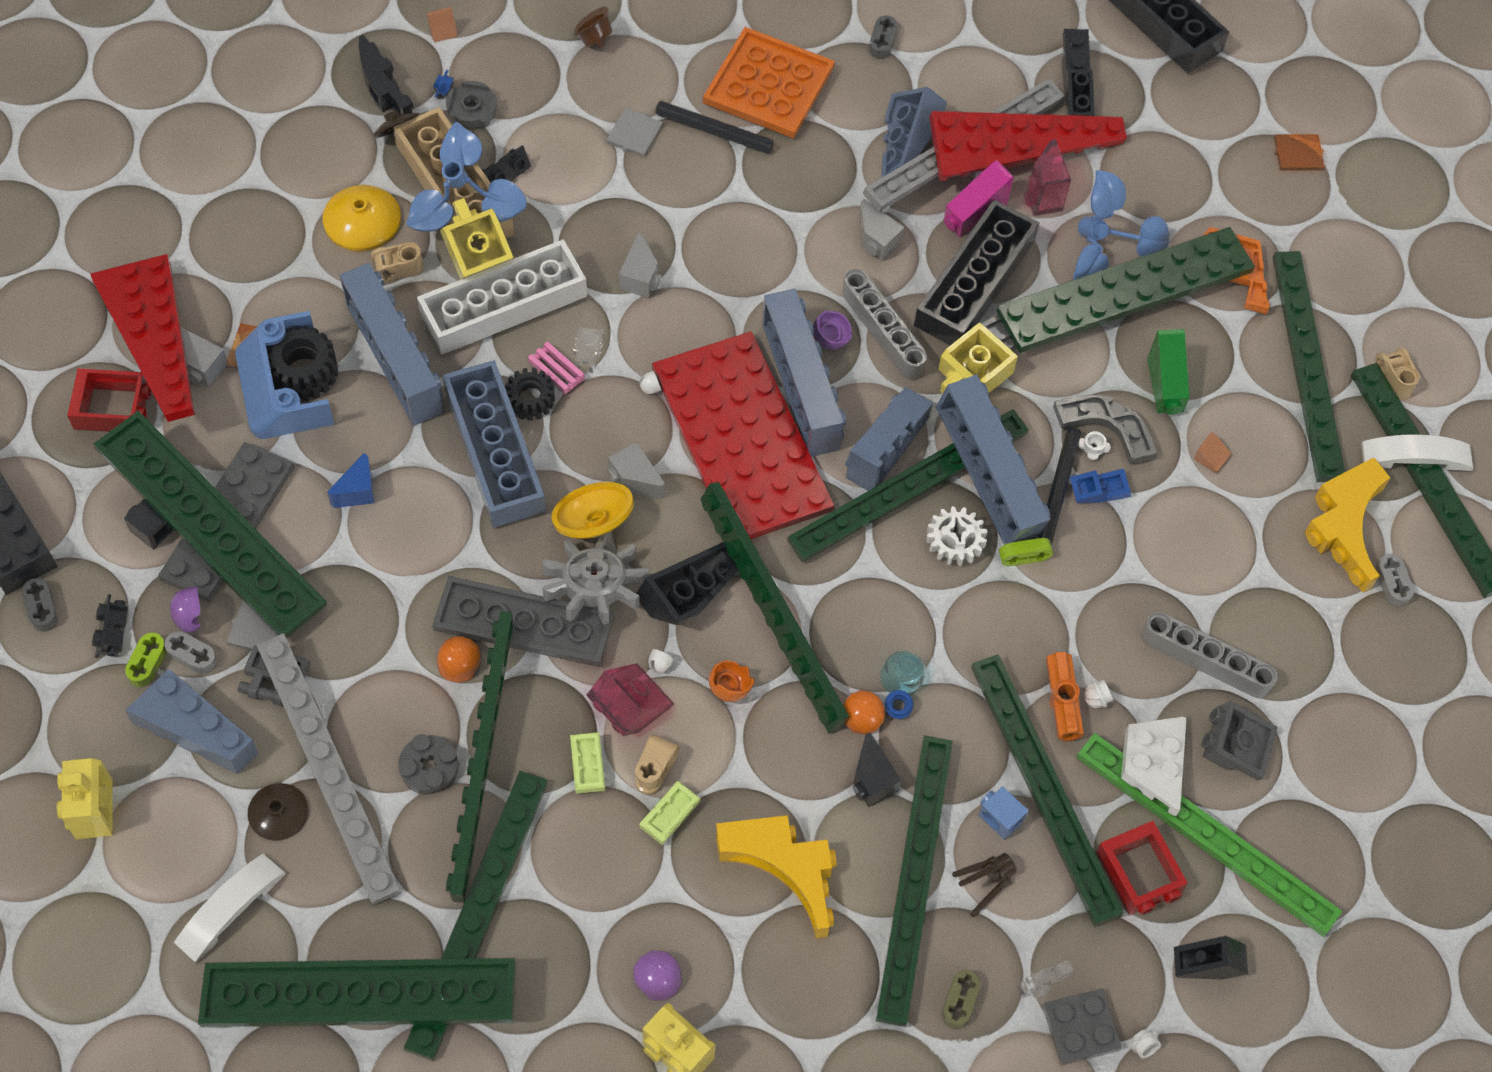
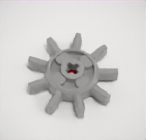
M605 534L597 537L595 548L580 551L569 538L565 539L564 552L570 558L566 564L544 559L542 562L543 574L563 579L562 581L543 586L545 602L567 595L571 601L566 607V620L571 622L583 606L597 607L599 618L603 624H609L610 608L608 605L616 600L636 610L639 607V595L627 589L626 584H642L645 578L649 576V569H625V565L637 558L636 546L633 543L615 555L606 550Z

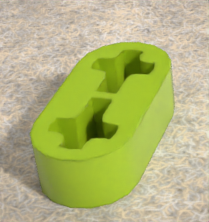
M1038 538L1005 544L1000 547L999 555L1002 565L1016 566L1045 561L1052 557L1053 550L1049 539Z
M151 632L143 635L126 665V676L130 683L136 687H144L152 682L166 655L165 641L158 633ZM154 643H157L158 649L153 648L149 653L147 646H153ZM144 667L146 673H140L136 677L134 671H140Z

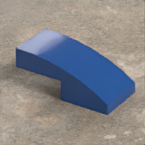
M1124 468L1099 475L1097 470L1070 477L1076 503H1098L1131 497Z

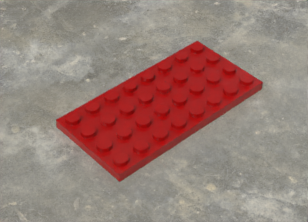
M752 331L652 363V370L656 375L705 488L707 489L711 483H720L750 539L834 511V504Z

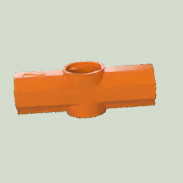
M1055 652L1046 657L1051 691L1049 703L1054 711L1057 738L1064 742L1074 741L1082 738L1084 735L1078 700L1080 689L1075 681L1072 655L1066 652ZM1059 694H1067L1070 697V699L1065 700L1061 698Z

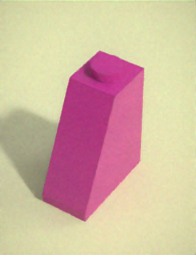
M997 160L946 205L943 221L947 228L954 231L959 237L973 230L994 199L1005 205L1008 204L1014 177Z

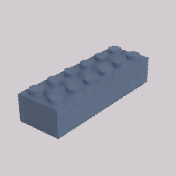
M366 263L340 274L346 306L412 425L415 426L442 414L441 402H444V397L440 390L442 387L440 378L436 372L431 373L428 368L430 367L429 359L424 351L419 352L417 348L419 343L414 332H408L406 329V319L401 310L396 311L394 307L396 303L390 290L385 292L383 288L385 284L380 272H374L370 263Z
M794 288L764 295L762 326L797 427L811 457L840 450L841 439H844L843 425H846V417L843 409H839L837 406L838 395L834 386L831 387L828 381L830 379L827 364H822L820 344L818 341L814 342L812 322L810 319L806 320L804 300L798 297Z
M495 360L442 375L445 394L492 527H498L546 512L545 495Z
M977 374L948 384L936 405V409L1003 544L1036 539L1050 521V512L1047 505L1038 496L1036 483L1032 478H1029L1025 470L1024 459L1020 454H1017L1013 446L1012 436L1008 430H1005L1001 422L998 408L992 405L988 397L987 386L984 382L980 381Z

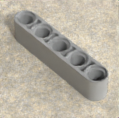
M859 269L849 270L844 276L842 292L844 299L902 376L909 380L921 378L924 374L927 360L925 350L867 274Z
M1154 612L1150 614L1144 624L1141 637L1148 646L1252 697H1266L1277 681V672L1271 665L1165 613ZM1151 627H1157L1162 632H1156ZM1178 640H1184L1188 645H1182ZM1203 652L1210 653L1214 658L1207 657ZM1230 665L1238 667L1240 671L1233 670ZM1256 678L1263 679L1266 684L1260 683Z

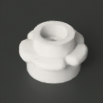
M1146 1029L1138 1032L1132 1039L1134 1042L1131 1046L1133 1052L1138 1053L1140 1058H1147L1153 1055L1161 1046L1160 1041L1157 1039L1158 1033L1155 1031L1149 1032Z

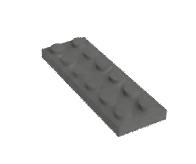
M244 442L215 486V489L256 529L293 471L294 464L292 461ZM183 539L180 540L158 574L160 581L180 590L197 586L199 598L208 602L211 601L223 582L219 575Z
M448 576L432 627L433 631L495 644L496 638H492L494 620L499 621L500 611L512 612L514 626L510 648L600 667L613 624L614 612L610 611L609 624H603L598 615V608L583 606L571 622L566 620V607L569 602L557 599L545 602L543 596Z

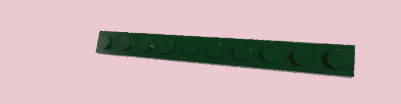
M1300 251L1275 252L1273 263L1316 482H1327L1345 473L1302 256Z
M1377 363L1353 370L1351 377L1386 436L1421 435ZM1403 463L1484 599L1492 596V551L1439 464Z
M1014 409L1001 415V422L1005 430L1010 432L1013 442L1027 435L1029 429ZM954 443L791 534L788 536L787 541L803 563L964 471L966 467Z
M719 482L709 484L700 499L703 509L711 518L716 532L720 535L727 548L729 556L733 558L741 578L746 582L752 593L753 600L758 604L767 625L772 629L778 640L780 649L789 660L793 673L800 680L807 698L811 700L817 711L820 722L824 724L829 734L839 731L848 720V713Z
M500 611L499 621L494 620L492 627V638L496 639L494 648L489 647L487 655V665L491 666L489 675H484L482 692H486L484 702H479L477 720H481L479 730H474L472 747L476 748L474 758H469L467 766V776H471L469 787L464 786L462 804H466L464 815H459L457 821V833L461 834L459 844H454L452 849L451 861L455 862L454 873L448 874L446 891L450 892L453 902L464 903L466 899L514 626L512 612Z
M999 654L972 663L971 669L1094 927L1121 917L1124 912Z
M926 735L923 737L875 1022L905 1028L907 1026L952 740Z
M519 771L441 959L477 958L548 785L546 779ZM413 1024L405 1043L404 1051L434 1061L449 1024Z

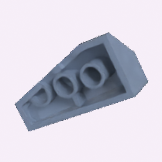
M929 87L892 93L885 114L888 132L884 134V142L887 143V150L882 158L881 178L919 156L932 137L929 116L932 111H945L947 101Z

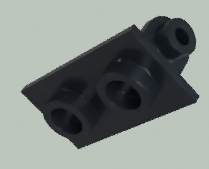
M522 145L517 149L512 148L496 164L493 163L486 169H482L490 183L497 179L511 181L529 169L531 164Z
M108 594L104 604L99 603L97 608L96 620L100 621L99 630L95 629L92 638V646L96 647L95 658H98L101 651L107 652L106 655L110 657H117L119 652L122 651L124 631L114 630V627H125L128 607L123 600H115L114 603L110 602L111 594Z

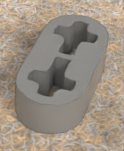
M1384 555L1378 562L1376 571L1380 575L1378 579L1385 598L1393 606H1405L1414 594V588L1405 564L1397 555ZM1386 564H1388L1390 568H1395V571L1392 573L1391 569H1386ZM1396 588L1399 592L1405 593L1403 597H1401L1400 593L1394 592Z
M175 631L167 636L164 646L169 657L200 674L209 673L216 667L217 657L209 645L182 631ZM183 642L185 648L187 649L186 651L178 647L175 650L173 645L175 643L181 644ZM195 654L200 657H205L207 654L209 660L199 663Z

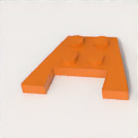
M1209 227L1204 235L1219 231L1220 229ZM1235 234L1255 268L1253 273L1230 281L1249 287L1244 304L1245 309L1267 314L1270 304L1266 296L1267 284L1264 281L1263 275L1264 264L1260 240Z

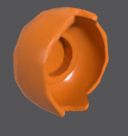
M455 636L447 639L441 645L437 654L439 674L447 681L456 683L472 679L481 663L480 648L471 639Z
M724 660L714 665L709 674L708 682L712 693L722 701L734 703L746 697L752 689L755 679L750 677L748 667L740 666L734 661Z
M860 690L851 693L843 702V706L849 715L848 720L844 724L852 732L866 735L875 732L883 724L885 708L881 699L873 692Z

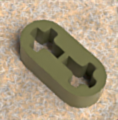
M971 970L959 971L951 983L942 1011L943 1022L951 1029L963 1028L971 1017L980 989L979 977ZM964 979L970 980V986L974 987V989L969 988L964 997L960 995L962 985L958 982L962 983ZM957 1002L962 1004L960 1014L965 1016H960L958 1021L952 1019L953 1014L948 1012V1010L953 1011Z

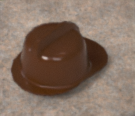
M608 7L594 10L576 25L574 36H577L587 47L596 44L601 48L604 47L606 44L605 39L612 33V26L608 18Z

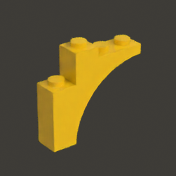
M1374 457L1320 486L1314 498L1318 507L1326 513L1312 519L1305 531L1310 545L1315 547L1320 554L1330 550L1334 560L1342 565L1348 573L1351 582L1358 586L1363 593L1371 589L1380 576L1373 567L1365 549L1362 531L1364 512L1371 499L1382 492L1390 480L1389 475Z
M788 815L716 823L719 862L727 861L748 864L760 868L781 880L803 904L812 923L815 939L828 937L829 927L834 926L832 908H826L825 898L829 897L828 881L825 878H830L832 867H836L835 850L829 849L828 839L796 843L795 826L789 825Z

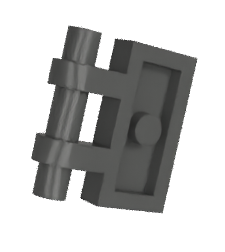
M254 645L244 668L245 675L253 677L251 683L240 681L237 691L246 694L250 699L258 700L262 698L272 701L273 705L282 707L283 704L277 691L262 687L265 680L270 682L272 680L257 645ZM294 655L305 679L311 664L310 660Z

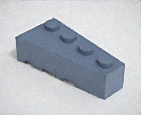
M907 387L899 395L895 394L888 408L878 416L875 423L850 450L849 457L845 463L847 467L846 478L867 491L880 485L930 418L933 402Z
M170 669L125 710L132 724L140 728H146L163 739L171 740L188 751L196 752L205 759L236 774L258 754L253 739Z

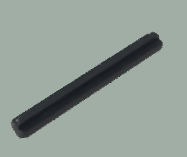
M659 101L656 106V114L661 117L770 154L774 147L773 139L664 101Z
M1069 427L1066 431L1047 502L1050 521L1038 536V538L1049 539L1051 545L1081 436V431L1073 427Z

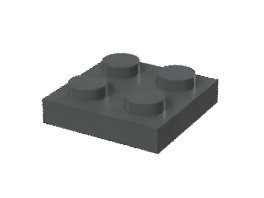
M1103 989L1043 1003L1042 1008L1061 1066L1118 1052L1122 1049Z

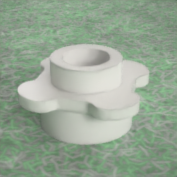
M1097 431L1088 433L1085 439L1081 438L1078 443V447L1087 453V457L1090 460H1097L1100 454L1110 451V444L1107 443L1105 436Z

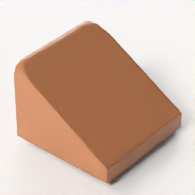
M451 7L427 13L429 30L434 42L457 37Z
M1211 432L1198 448L1194 460L1217 474L1232 453L1217 435Z

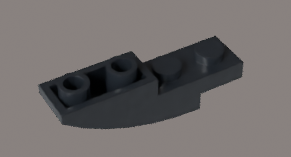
M1064 29L1062 33V75L1068 115L1095 116L1093 70L1090 69L1089 29Z
M361 35L359 37V55L367 89L375 104L382 113L390 108L393 111L398 110L399 114L412 113V108H414L413 102L407 94L403 95L398 84L393 79L392 72L394 67L387 57L383 58L374 42H369L364 35Z

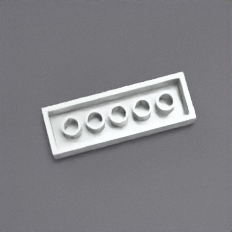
M564 239L418 296L417 301L420 316L440 354L443 355L587 297V285L583 272Z

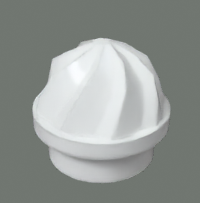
M1094 680L1085 688L1084 700L1093 708H1105L1107 703L1114 701L1104 680L1099 682Z

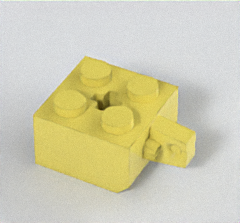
M464 198L452 203L457 216L452 218L453 224L443 227L440 232L460 280L514 258L492 208L477 214L475 209L469 210ZM473 238H475L476 242H482L479 250L471 246Z
M979 322L950 345L941 355L938 370L947 379L941 384L940 392L943 394L948 384L977 374L980 381L985 383L990 393L1014 373L1018 356Z
M93 758L62 761V772H59L57 775L58 788L62 791V801L57 802L58 818L63 820L66 830H70L75 839L112 836L113 779L103 762Z
M670 1003L664 1005L643 1027V1045L645 1046L643 1051L654 1062L657 1063L660 1060L668 1067L667 1072H703L715 1058L716 1045L674 1010Z

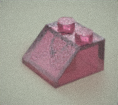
M1056 139L1049 142L1034 164L1032 175L1028 178L1029 187L1024 197L1027 207L1031 208L1033 216L1061 212L1064 209L1071 178Z
M637 663L605 670L586 695L593 702L595 709L603 713L612 723L613 729L622 734L623 737L642 731L674 704Z

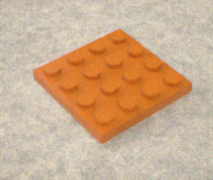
M744 27L705 92L703 103L794 139L833 71L835 61Z

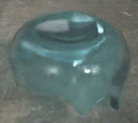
M904 650L891 654L884 662L880 671L881 684L890 693L895 690H902L911 696L922 685L925 678V665L919 656Z

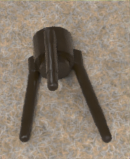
M1002 853L997 857L992 856L985 861L964 867L952 873L953 877H958L983 869L959 881V886L961 887L986 875L993 883L998 881V884L971 911L970 915L972 917L976 916L1004 887L1012 883L1010 877L1016 874L1017 870L1013 860L1007 853Z

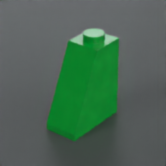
M1184 329L1157 330L1147 358L1157 413L1174 415L1184 412L1189 400Z

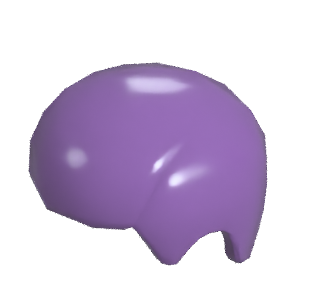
M825 310L814 321L813 337L824 349L838 350L844 347L852 338L850 322L845 315L837 311Z
M197 586L177 591L170 603V614L173 622L178 628L187 633L195 632L200 627L197 616L200 615Z
M652 950L641 956L634 965L633 975L635 984L650 1000H667L677 993L682 984L679 964L671 954L665 951Z

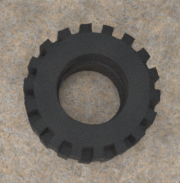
M301 326V329L291 327L281 342L267 347L273 385L276 390L290 388L303 401H307L311 396H314L316 399L320 397L319 393H327L330 390L329 385L333 386L335 384V377L338 376V364L331 340H328L325 333L319 334L318 329L312 328L308 330L307 326ZM300 359L314 360L312 364L304 368L290 367L291 364Z

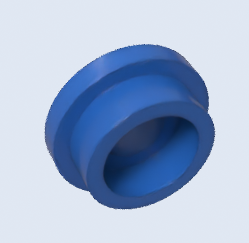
M895 690L889 693L885 699V711L894 719H904L913 710V699L907 692ZM900 700L904 703V708L896 710L893 703Z

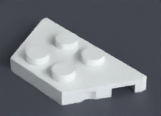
M1186 717L1129 724L1125 730L1121 779L1132 787L1140 789L1142 794L1153 800L1156 797L1169 807L1167 812L1176 816L1180 811Z

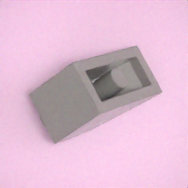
M863 199L859 212L862 247L869 255L883 261L902 243L904 227L882 211L878 212L871 203Z
M637 233L619 273V289L649 298L652 290H657L661 275L658 274V262L643 235Z
M181 327L189 379L195 384L201 383L210 387L228 365L224 349Z
M637 442L608 457V469H606V472L611 482L626 486L633 494L656 499L665 497L664 481Z

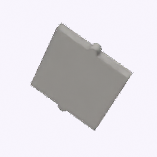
M625 108L606 139V143L619 147L624 152L629 151L645 157L662 128L663 122L648 117L646 113L640 114Z
M242 601L236 619L232 620L233 627L226 643L227 645L252 650L254 645L277 635Z

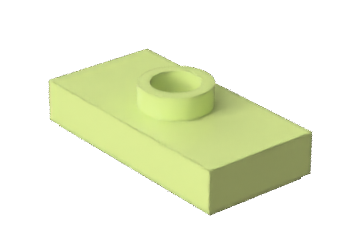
M599 732L570 735L576 794L605 791Z
M677 781L640 822L639 827L663 845L697 807L701 798Z

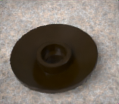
M394 110L384 115L386 121L379 126L373 136L376 139L394 132V126L415 118L420 114H399L398 110Z
M285 783L268 785L259 790L251 799L247 812L248 821L253 831L264 839L279 841L290 838L301 830L307 820L308 804L306 798L299 789ZM276 804L281 805L279 811H271L272 806Z

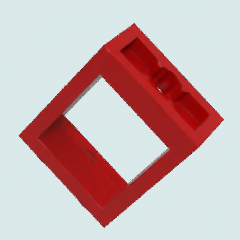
M77 368L67 414L74 430L110 432L130 417L128 415L88 413L93 389L135 392L131 415L139 411L145 418L147 417L145 404L146 400H149L151 397V389L141 372Z
M1154 821L1101 842L1095 852L1129 916L1137 912L1140 915L1147 914L1156 908V904L1163 901L1169 904L1183 896L1182 892L1188 882ZM1150 843L1171 883L1138 897L1116 856Z

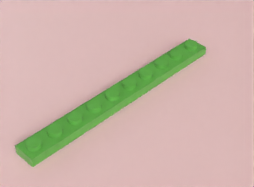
M1096 733L1091 736L1076 757L1078 760L1322 937L1328 933L1342 913V910L1182 795L1180 811L1174 816L1167 812L1169 807L1156 797L1151 800L1142 794L1140 789L1132 787L1121 779L1123 753Z

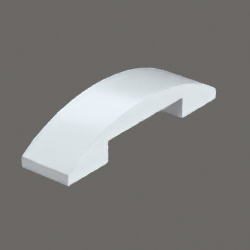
M1396 435L1362 441L1361 443L1363 463L1374 457L1382 468H1391L1394 463L1444 464L1445 470L1472 471L1473 469L1470 444L1452 438L1433 435Z
M266 855L258 856L234 874L204 903L178 935L174 944L197 964L219 942L217 937L260 894L265 896L285 875V872Z

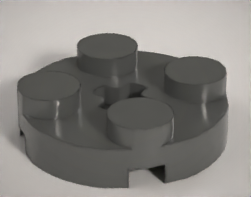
M467 81L462 83V87L456 90L454 87L449 91L446 97L447 113L453 124L458 122L463 127L485 128L497 112V99L486 84L477 81ZM471 102L476 103V106L474 107H468L466 105H470Z
M419 734L415 736L413 741L403 748L398 761L399 772L406 786L416 793L425 795L448 788L456 779L459 770L455 748L444 738L434 735ZM433 759L436 767H429L427 771L423 770L422 762Z

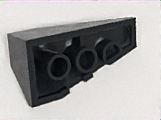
M724 542L646 577L636 594L639 595V602L651 618L678 625L699 615L739 569L733 558L729 556Z

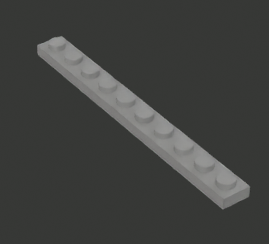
M1048 78L991 113L1042 114L1061 103L1065 95ZM934 147L865 187L863 195L878 212L939 176Z
M284 633L256 644L372 906L400 894L398 884Z

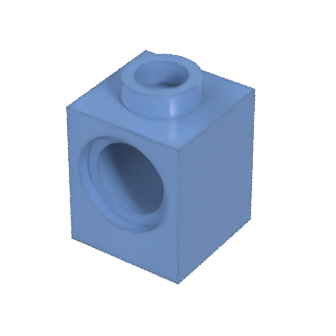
M1002 786L996 793L991 790L980 802L982 807L978 816L1005 840L1025 821L1029 810Z

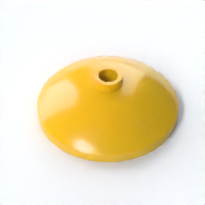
M355 185L347 187L331 197L324 208L322 221L327 236L339 247L351 251H370L385 245L396 235L401 224V211L396 199L386 190L372 185Z
M615 482L592 483L575 489L564 496L554 507L551 519L555 529L564 536L574 539L595 538L607 534L623 524L633 510L634 499L631 491L622 484Z

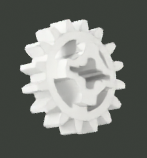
M952 506L950 513L941 509L939 517L933 515L931 524H928L927 533L929 534H927L926 543H931L929 551H938L937 559L941 560L943 557H946L948 565L953 560H957V564L962 566L963 559L972 563L974 555L977 557L981 556L982 548H985L987 542L985 539L987 529H982L984 521H976L975 512L967 515L966 508L964 507L961 512H957L956 508Z

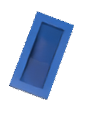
M363 453L327 491L331 506L340 508L374 503L372 472L368 455Z

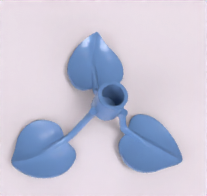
M455 122L447 132L440 149V160L443 164L442 175L446 179L443 183L445 195L443 197L439 191L433 189L420 192L412 201L406 224L408 227L422 232L437 231L445 227L451 221L454 214L452 206L447 203L450 198V187L461 188L466 183L485 197L481 204L482 211L484 212L492 208L499 222L507 221L524 211L527 202L520 188L509 180L497 179L492 181L488 187V192H486L468 177L464 166H473L479 161L483 151L482 144L475 134L464 128L460 123Z
M1096 170L1095 184L1091 194V210L1095 215L1083 217L1078 224L1079 234L1082 237H1086V241L1092 244L1087 245L1080 253L1073 280L1109 267L1108 257L1101 254L1103 247L1096 241L1105 238L1108 234L1139 240L1137 254L1140 257L1166 249L1168 246L1169 230L1166 222L1161 217L1151 216L1147 218L1141 225L1140 235L1109 229L1106 222L1102 219L1113 217L1114 211L1120 210L1126 199L1124 183L1119 177L1110 172Z

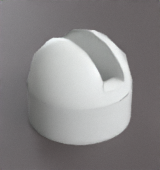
M654 371L648 372L641 377L639 383L644 393L654 394L661 391Z
M652 649L648 665L653 672L664 673L670 667L673 657L660 650Z

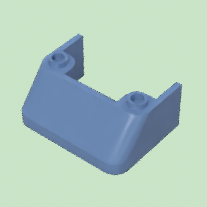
M310 311L266 319L236 348L235 355L251 433L259 439L334 425L328 399L300 404L299 396L294 390L290 388L274 390L266 347L281 342L291 327L301 329V326H307L308 330L314 328Z

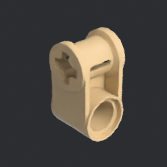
M413 242L380 247L371 253V260L375 263L376 267L375 271L380 272L384 282L417 276L424 269L421 250Z
M1402 347L1393 353H1378L1375 356V363L1379 365L1399 400L1409 399L1420 380V375L1411 361L1408 351Z
M653 734L649 737L635 768V783L639 792L651 795L659 791L669 770L676 761L680 749L678 744Z

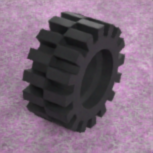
M523 368V374H520L519 371L514 372L515 378L512 376L508 378L505 389L515 416L519 414V419L524 420L526 415L528 416V421H533V416L535 415L537 419H541L542 412L545 415L549 414V408H553L555 401L554 384L551 382V377L549 375L545 376V372L542 370L537 374V368H532V372H528L527 368ZM528 388H534L539 390L541 394L534 400H525L520 397V392Z

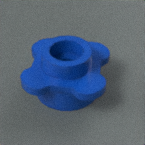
M447 69L444 76L439 74L433 88L437 90L435 98L439 94L446 97L454 78L447 75L449 72Z

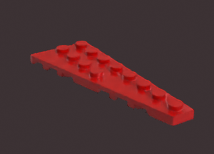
M932 111L929 116L940 181H946L947 178L954 176L966 177L969 173L983 172L996 160L1002 166L1009 168L1038 162L1041 158L1050 156L1057 158L1065 153H1081L1084 149L1094 147L1101 149L1124 144L1127 139L1123 117Z
M168 254L90 273L94 285L167 422L195 415L171 261Z

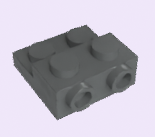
M1232 701L1215 707L1209 715V722L1212 723L1211 730L1206 733L1201 742V746L1205 748L1203 757L1226 770L1234 767L1255 780L1264 778L1278 727Z

